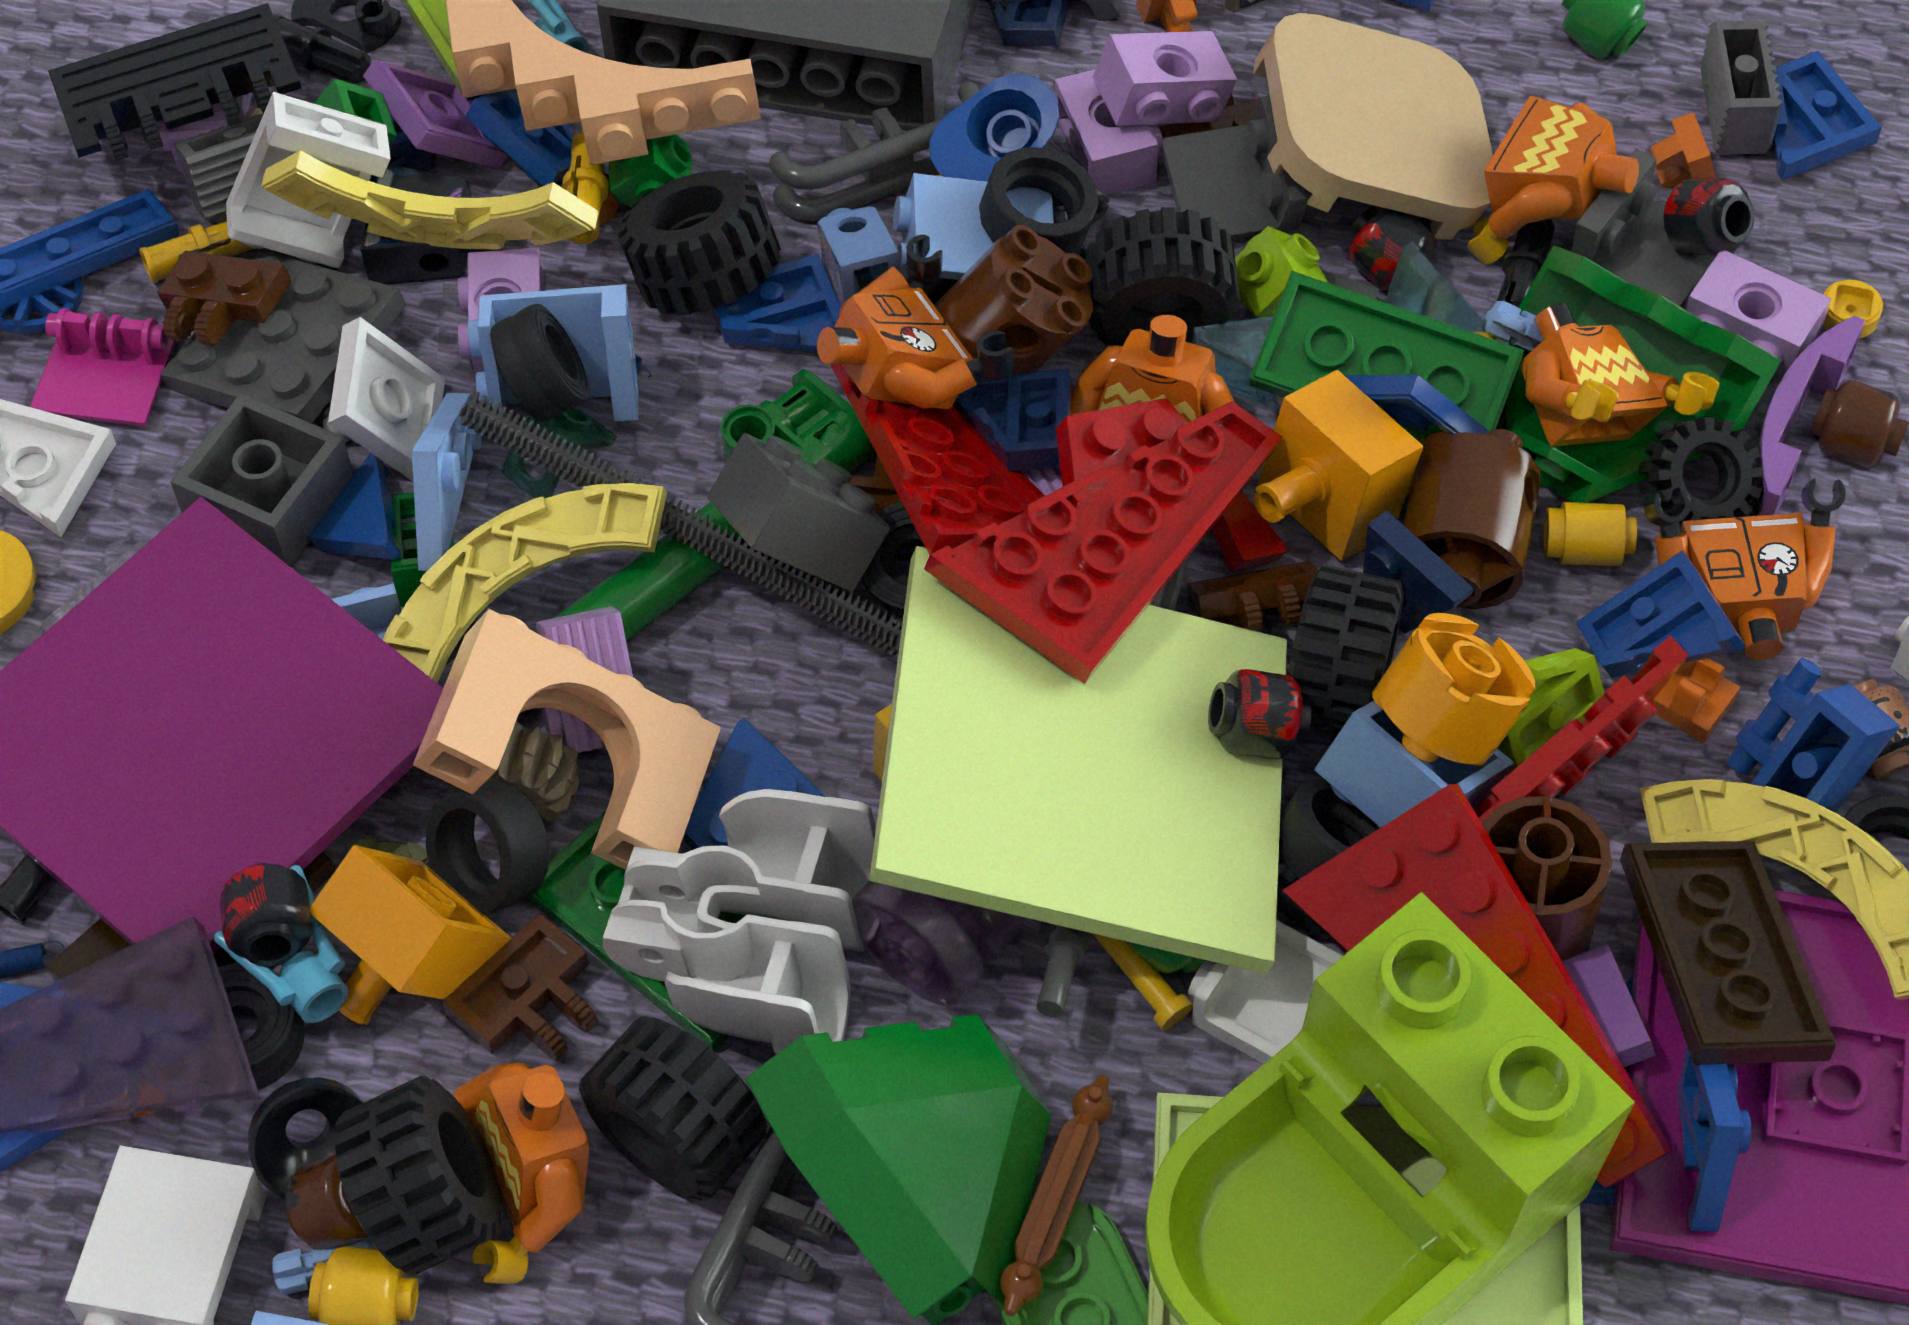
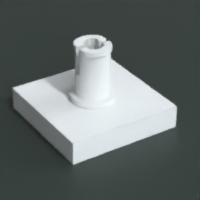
M359 317L342 327L331 406L324 412L327 418L323 419V427L330 432L342 436L345 443L352 439L413 481L411 451L443 400L445 378Z

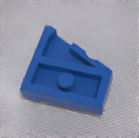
M1819 51L1776 67L1777 83L1780 84L1778 91L1781 93L1780 100L1783 104L1773 144L1777 173L1782 180L1878 142L1882 127Z
M516 89L490 93L473 100L465 117L482 131L486 140L506 152L523 167L526 175L533 181L543 186L552 182L557 185L563 184V177L569 171L571 165L573 135L570 131V124L526 131Z
M818 253L774 266L772 268L773 273L769 278L759 283L758 288L751 293L738 298L733 303L712 310L725 343L818 352L817 340L819 334L824 328L835 326L839 318L841 306Z
M1683 550L1576 622L1599 663L1612 678L1638 673L1652 655V651L1670 635L1689 654L1683 663L1738 652L1746 647L1694 564Z
M744 717L737 722L691 813L684 834V841L692 850L703 846L728 847L725 827L719 817L721 809L735 797L749 791L773 789L825 797V795Z
M1687 1046L1677 1087L1679 1114L1682 1124L1684 1170L1700 1171L1693 1201L1687 1210L1688 1225L1690 1231L1719 1232L1738 1153H1747L1750 1146L1751 1120L1747 1110L1739 1109L1736 1099L1738 1080L1735 1066L1733 1064L1694 1065Z

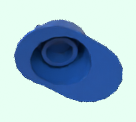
M1021 73L1000 76L949 112L935 126L929 141L930 159L937 172L943 177L988 182L994 164L1008 152L1025 147H1047L1049 140L1055 134L1060 118L1058 100L1049 85L1036 76Z

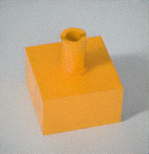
M1335 370L1285 396L1274 431L1283 436L1274 453L1263 465L1258 481L1259 486L1256 487L1255 490L1257 492L1253 495L1254 504L1259 514L1271 523L1282 520L1288 514L1292 515L1340 561H1343L1365 548L1367 526L1387 510L1398 520L1424 446L1339 370Z
M358 845L352 846L309 908L312 916L362 959L345 982L349 988V995L346 1002L338 1010L347 1018L361 1025L363 1023L368 1025L371 1016L392 986L400 993L444 1000L512 939L423 861Z

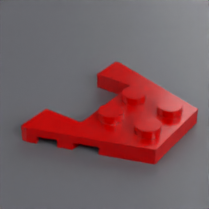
M1167 398L1066 416L1055 428L1063 487L1101 467L1108 470L1124 462L1129 453L1144 445L1151 448L1173 437L1176 429L1186 425L1187 422ZM1243 492L1239 494L1212 527L1231 572L1276 562L1287 552L1284 542L1259 514L1258 510Z

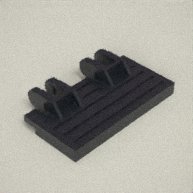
M268 3L48 70L78 158L103 151L99 140L108 138L116 161L128 158V145L123 132L140 127L145 143L149 144L150 149L153 150L164 146L156 122L163 120L167 130L215 116L211 105L219 103L227 125L230 126L241 122L239 117L241 112L236 97L252 93L257 108L261 109L262 114H264L271 98L268 87L275 86L279 94L289 93L302 88Z

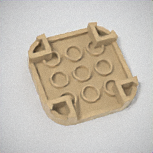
M1296 13L1285 16L1275 26L1256 57L1254 64V74L1266 77L1268 81L1277 142L1267 158L1274 174H1279L1285 169L1295 182L1311 192L1312 195L1307 201L1309 206L1328 213L1336 199L1342 197L1427 218L1430 222L1431 232L1436 239L1452 240L1459 230L1473 226L1490 204L1484 169L1492 158L1493 152L1480 94L1473 78L1460 63L1442 50L1425 43L1321 15Z

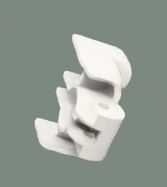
M763 789L749 791L735 797L721 809L719 817L725 827L728 847L703 846L680 854L634 846L624 874V887L618 905L612 909L603 935V949L610 959L622 968L639 976L664 981L672 1005L691 1022L718 1033L771 1043L776 1054L801 1035L827 1032L833 1042L843 1041L848 1021L851 988L843 949L858 952L867 950L875 933L883 896L884 884L869 881L876 827L872 810L867 804L854 800L783 790ZM720 912L746 915L736 924L718 919Z

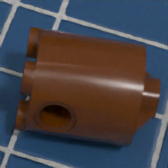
M1017 225L1005 236L998 239L934 306L973 359L978 357V339L989 331L997 330L1005 333L1007 348H1013L1014 368L1012 373L1040 371L1087 325L1093 311L1091 291L1088 286L1092 279V271L1088 263L1081 256L1075 253H1065L1048 239L1038 236L1030 227Z
M1497 429L1488 434L1462 432L1451 435L1444 432L1432 433L1424 441L1423 451L1414 472L1404 526L1473 587V594L1456 607L1480 609L1498 606L1513 598L1523 584L1540 490V469L1530 454L1522 449L1523 441L1520 436L1508 430Z
M1549 796L1520 797L1497 807L1482 825L1561 961L1587 952L1613 864L1609 839L1593 817L1570 802Z

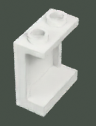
M273 92L226 202L228 236L251 248H267L296 256L301 261L309 264L321 263L339 268L345 257L343 239L352 218L333 212L329 220L268 192L265 188L261 187L265 170L301 150L327 165L369 181L372 175L382 178L391 159L387 126Z
M1276 919L1275 962L1267 974L1214 963L1208 960L1204 961L1196 972L1188 991V995L1194 998L1192 1024L1264 1064L1300 1032L1304 1023L1314 980L1343 956Z
M120 1145L65 1299L66 1304L80 1325H214V1317L246 1219L259 1221L267 1197L260 1180L256 1176L255 1169Z

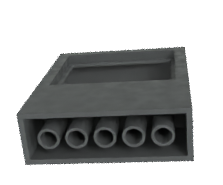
M598 0L597 11L605 59L639 66L694 69L751 59L760 108L840 121L853 119L855 123L873 126L872 112L885 107L893 115L901 129L909 131L941 119L978 0Z

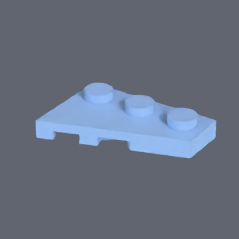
M446 393L411 451L419 571H428L449 550L473 450H480L481 432L476 433L474 429L461 425L462 417L459 416L463 404L468 403L471 399V393Z

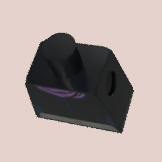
M393 165L387 166L382 178L375 176L374 183L404 191L433 196L472 198L469 182L462 177ZM368 223L365 224L360 250L368 280L391 285L461 278L465 275L469 249L437 247L426 243L406 242L368 233Z

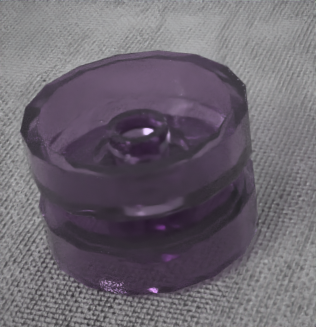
M868 881L852 899L859 934L863 941L864 950L896 981L921 998L942 1006L958 1005L984 973L982 963L995 962L1021 930L1019 916L872 881Z

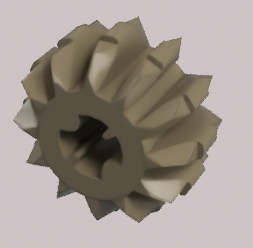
M515 722L499 767L485 783L501 781L516 787L533 803L542 820L557 821L560 813L568 809L570 800L575 798L580 779L578 775L581 767L577 764L578 752L572 747L562 745V736L558 734L547 735L541 732L539 725L534 729L524 728L518 722Z

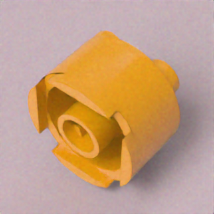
M1448 613L1429 614L1422 620L1373 690L1372 697L1376 704L1385 711L1391 721L1404 733L1402 743L1408 752L1416 758L1426 762H1435L1440 756L1458 763L1483 766L1527 707L1531 699L1529 696L1535 689V679L1527 663L1508 643L1498 637L1493 646L1474 635L1480 626L1479 624L1467 618Z

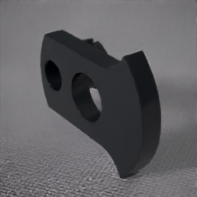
M294 0L291 9L292 21L303 26L323 27L332 36L365 53L374 51L391 40L399 29L402 20L400 11L391 7L387 0L383 2L382 0ZM355 6L354 13L356 18L353 20L338 21L332 15L340 7Z

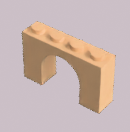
M488 609L464 636L413 766L473 795L497 771L519 713L533 708L558 709L574 715L595 731L604 743L613 765V792L591 853L625 870L634 846L678 853L721 727L702 718L700 713L694 708L681 703H673L645 689L643 684L637 679L625 674H616L588 660L584 653L577 648L557 644L533 632L520 619L510 615L498 614Z

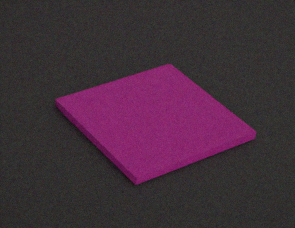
M200 497L0 671V831L179 987L221 947L215 942L214 934L222 931L219 900L223 885L235 873L259 863L279 864L288 868L299 865L302 870L308 866L413 767L414 760L443 687L203 497Z
M1773 889L1836 1042V1047L1830 1061L1733 1064L1737 1071L1738 1080L1736 1099L1739 1109L1747 1110L1749 1113L1751 1140L1747 1153H1738L1719 1232L1690 1231L1687 1210L1693 1201L1700 1172L1684 1170L1682 1124L1679 1114L1677 1087L1687 1043L1639 914L1632 999L1651 1040L1656 1056L1629 1065L1625 1070L1667 1140L1672 1152L1615 1184L1610 1250L1909 1305V999L1899 1000L1895 998L1882 960L1861 924L1841 901Z

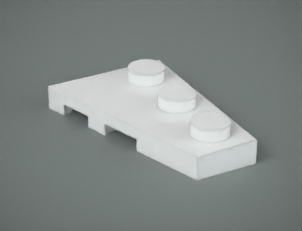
M0 399V496L62 537L116 445L111 429Z

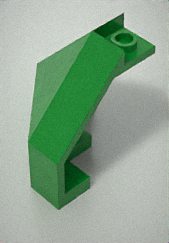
M1553 245L1519 307L1521 309L1519 315H1521L1522 311H1527L1537 316L1549 306L1566 303L1579 327L1612 325L1618 329L1639 362L1648 371L1675 377L1678 379L1679 386L1686 372H1699L1715 378L1719 382V387L1711 408L1700 409L1695 414L1683 415L1677 412L1674 407H1667L1629 440L1552 447L1546 438L1534 404L1530 403L1526 397V382L1521 371V360L1506 400L1505 430L1514 432L1522 439V449L1530 454L1540 469L1541 486L1545 488L1552 487L1553 492L1572 502L1588 503L1649 478V474L1638 473L1639 464L1651 459V456L1644 453V450L1648 443L1659 441L1656 434L1664 428L1674 427L1673 424L1714 417V421L1725 419L1734 423L1731 431L1742 430L1782 360L1734 332L1701 320L1663 296L1624 281L1586 257ZM1524 350V354H1523L1522 359H1523L1525 356H1527V355L1529 354V352H1527V351ZM1696 451L1692 453L1685 460L1684 463L1695 458H1698L1700 456H1703L1706 453Z
M978 1014L952 1017L949 1028L921 1031L916 1022L867 1027L860 1039L836 1042L832 1041L827 1032L801 1035L745 1078L787 1155L913 1320L921 1315L930 1324L937 1325L945 1318L965 1309L971 1299L984 1289L1003 1305L1005 1296L1000 1286L1001 1275L1004 1269L1014 1262L1016 1257L1014 1243L1028 1210L1052 1115L1008 1045Z

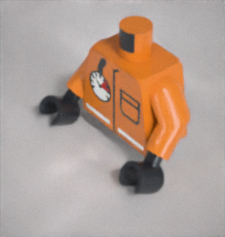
M918 235L913 237L906 246L907 263L899 270L892 266L844 302L840 308L839 318L835 326L826 327L820 332L817 340V351L820 360L824 364L842 365L861 393L870 399L911 404L922 409H951L959 394L977 385L974 379L980 376L993 381L1008 378L1014 368V353L1012 347L1007 348L1005 333L995 330L983 334L978 339V357L973 359L921 288H910L909 284L913 281L921 284L936 281L942 271L943 251L939 250L932 256L925 258L930 250V237L928 235Z
M1816 478L1805 485L1801 498L1805 508L1811 512V521L1809 523H1804L1802 513L1682 521L1691 509V499L1683 488L1678 487L1672 490L1671 500L1674 504V511L1671 516L1666 515L1662 511L1659 493H1653L1644 504V513L1652 524L1660 526L1661 535L1655 537L1658 564L1660 566L1683 550L1694 564L1738 634L1741 635V639L1746 645L1744 647L1745 655L1752 660H1766L1775 657L1783 650L1780 632H1790L1797 628L1802 610H1807L1816 604L1831 573L1836 526L1830 524V515L1832 511L1838 509L1843 504L1846 497L1845 486L1841 480L1834 481L1832 489L1833 500L1827 506L1818 503L1814 497ZM1679 521H1682L1681 528H1679Z

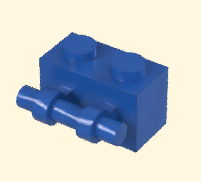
M1801 658L1789 675L1781 674L1768 691L1771 700L1756 720H1748L1736 735L1738 745L1727 759V763L1736 772L1742 775H1749L1759 762L1763 767L1751 782L1752 785L1777 788L1809 799L1836 813L1901 725L1851 684L1818 692L1813 697L1810 690L1822 675V671L1810 660ZM1791 717L1794 718L1796 722L1780 743L1777 735Z

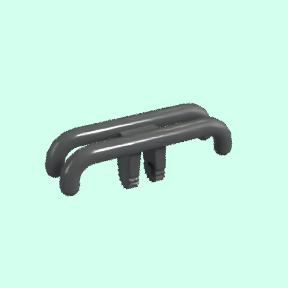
M964 82L958 90L960 101L963 103L981 90L980 87L974 82ZM882 107L872 112L874 130L882 141L872 144L857 123H855V120L850 119L839 125L842 141L847 152H849L845 155L814 166H800L795 164L786 153L776 152L769 160V167L772 173L784 184L775 188L773 199L787 216L799 221L818 222L835 209L848 208L854 210L907 190L913 173L940 175L933 165L930 156L914 162L913 154L930 148L929 141L935 126L943 118L903 132L893 115L890 114V111ZM858 174H862L865 178V181L815 199L800 197L793 189L814 190L823 188Z
M772 1126L689 1279L683 1299L685 1316L689 1325H734L719 1315L748 1260L783 1275L791 1276L793 1279H798L801 1282L812 1281L819 1266L817 1261L799 1248H793L791 1245L764 1232L767 1225L826 1245L832 1242L838 1227L831 1218H828L826 1214H822L818 1210L815 1211L811 1207L782 1196L797 1167L785 1152Z

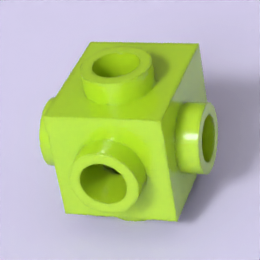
M1267 226L1260 234L1250 239L1245 248L1235 257L1240 301L1256 317L1272 322L1291 271L1328 283L1317 264L1320 256L1316 248L1307 238L1299 233L1289 235Z

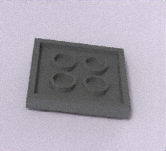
M262 251L255 260L284 264L292 280L266 322L260 323L236 319L227 334L222 336V341H219V344H215V346L200 344L193 333L162 370L160 375L168 389L227 408L242 393L309 423H313L332 399L343 325L361 317L384 334L407 304L397 287Z

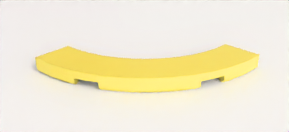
M301 150L266 168L261 187L265 188L268 192L330 220L333 212L368 223V233L406 242L426 243L431 246L459 249L504 248L505 241L531 239V242L538 246L569 239L595 229L599 213L597 209L554 182L534 190L500 197L454 198L433 196L391 188L361 179L327 165Z
M635 483L596 484L584 486L582 490L569 491L548 498L538 497L499 514L474 529L451 547L419 580L422 583L409 598L399 616L397 614L394 616L386 630L383 641L438 683L448 658L476 617L499 595L535 571L572 557L602 551L633 550L655 553L667 490L663 486Z
M1701 779L1673 781L1640 788L1652 843L1754 841L1759 855L1785 863L1805 873L1832 892L1854 914L1856 920L1861 924L1874 944L1887 971L1895 998L1899 1000L1909 999V871L1875 838L1839 814L1809 799L1773 787L1726 782L1724 780Z

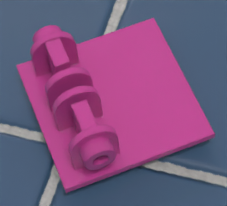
M61 308L58 313H49L45 324L46 334L49 337H55L56 340L30 407L68 418L146 427L163 380L160 373L169 363L176 340L168 339V336L164 335V326L159 325L155 318H147L143 321L126 319L120 314H113L108 321L105 313L96 312L90 320L88 314L73 313L67 308Z

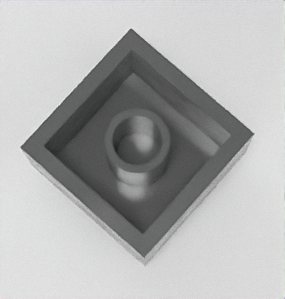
M240 393L170 483L181 513L197 499L203 497L291 567L311 541L308 537L352 479L354 472L342 436Z
M743 433L708 493L707 498L752 549L853 592L891 528L873 510L877 501L863 490L849 484L853 478L852 475L837 464L820 458L818 463L814 465L801 459L803 453L779 437L770 435L767 442Z

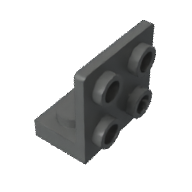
M1270 95L1260 98L1252 120H1249L1247 125L1166 137L1163 139L1160 147L1177 211L1183 212L1189 209L1199 212L1200 218H1213L1219 222V229L1227 230L1231 240L1256 236L1267 226L1282 232L1299 229L1309 208L1307 201L1312 193L1295 182L1285 169L1279 174H1274L1267 156L1277 142Z
M1636 148L1630 155V157L1636 158L1639 163V175L1634 190L1627 194L1603 189L1576 223L1571 252L1586 257L1624 281L1657 293L1682 308L1716 256L1690 255L1678 251L1669 242L1664 229L1663 213L1665 206L1654 201L1657 186L1652 184V178L1657 158Z

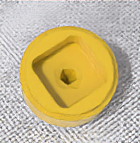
M1848 279L1837 281L1825 290L1823 295L1831 298L1823 324L1826 330L1852 316H1857L1865 319L1860 339L1875 331L1883 311V301L1880 294L1872 286L1862 281Z

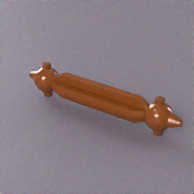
M1099 1075L1091 1085L1082 1087L1074 1095L1072 1100L1074 1117L1067 1121L1060 1129L1014 1243L1016 1262L1008 1265L1001 1275L1000 1286L1005 1296L1004 1312L1009 1316H1014L1024 1304L1033 1302L1041 1294L1043 1277L1040 1271L1055 1259L1100 1145L1098 1126L1104 1124L1113 1112V1100L1109 1094V1078L1106 1075Z

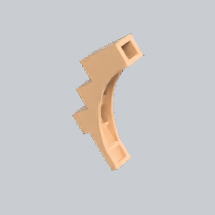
M446 0L452 54L463 98L516 89L526 131L581 121L590 165L648 155L647 139L761 119L751 59L694 69L632 65L585 53L556 40L524 16L512 0Z

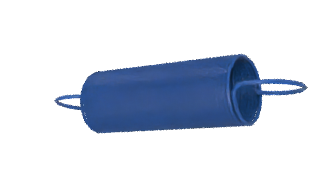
M49 940L44 944L36 943L0 951V978L46 968L47 965H44L42 958L45 954L47 956L44 946L46 943L57 942L63 946L64 950L65 947L59 941Z

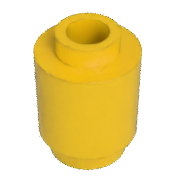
M1562 502L1561 508H1546L1543 526V554L1545 558H1559V564L1621 567L1624 554L1634 555L1637 542L1636 517H1626L1624 504Z

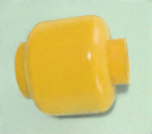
M351 1246L339 1247L331 1253L327 1262H318L314 1267L309 1288V1317L312 1320H319V1323L329 1325H400L401 1321H413L418 1303V1279L406 1277V1273L400 1268L394 1267L378 1249Z

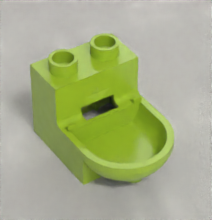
M1420 892L1314 980L1304 1023L1296 1037L1194 1121L1171 1146L1161 1162L1153 1181L1147 1207L1145 1241L1148 1263L1154 1282L1164 1303L1180 1325H1443L1587 1198L1635 1102L1434 903ZM1368 1088L1397 1124L1447 1168L1442 1179L1423 1197L1343 1117V1114L1362 1097Z

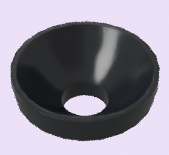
M321 1077L302 1078L289 1082L273 1091L256 1110L248 1130V1154L252 1168L255 1169L256 1176L260 1182L273 1194L285 1199L289 1179L297 1169L336 1154L334 1135L336 1134L338 1118L342 1116L343 1112L364 1103V1101L348 1086L336 1080ZM306 1109L321 1112L326 1117V1125L323 1132L317 1138L301 1143L287 1136V1123L296 1113Z

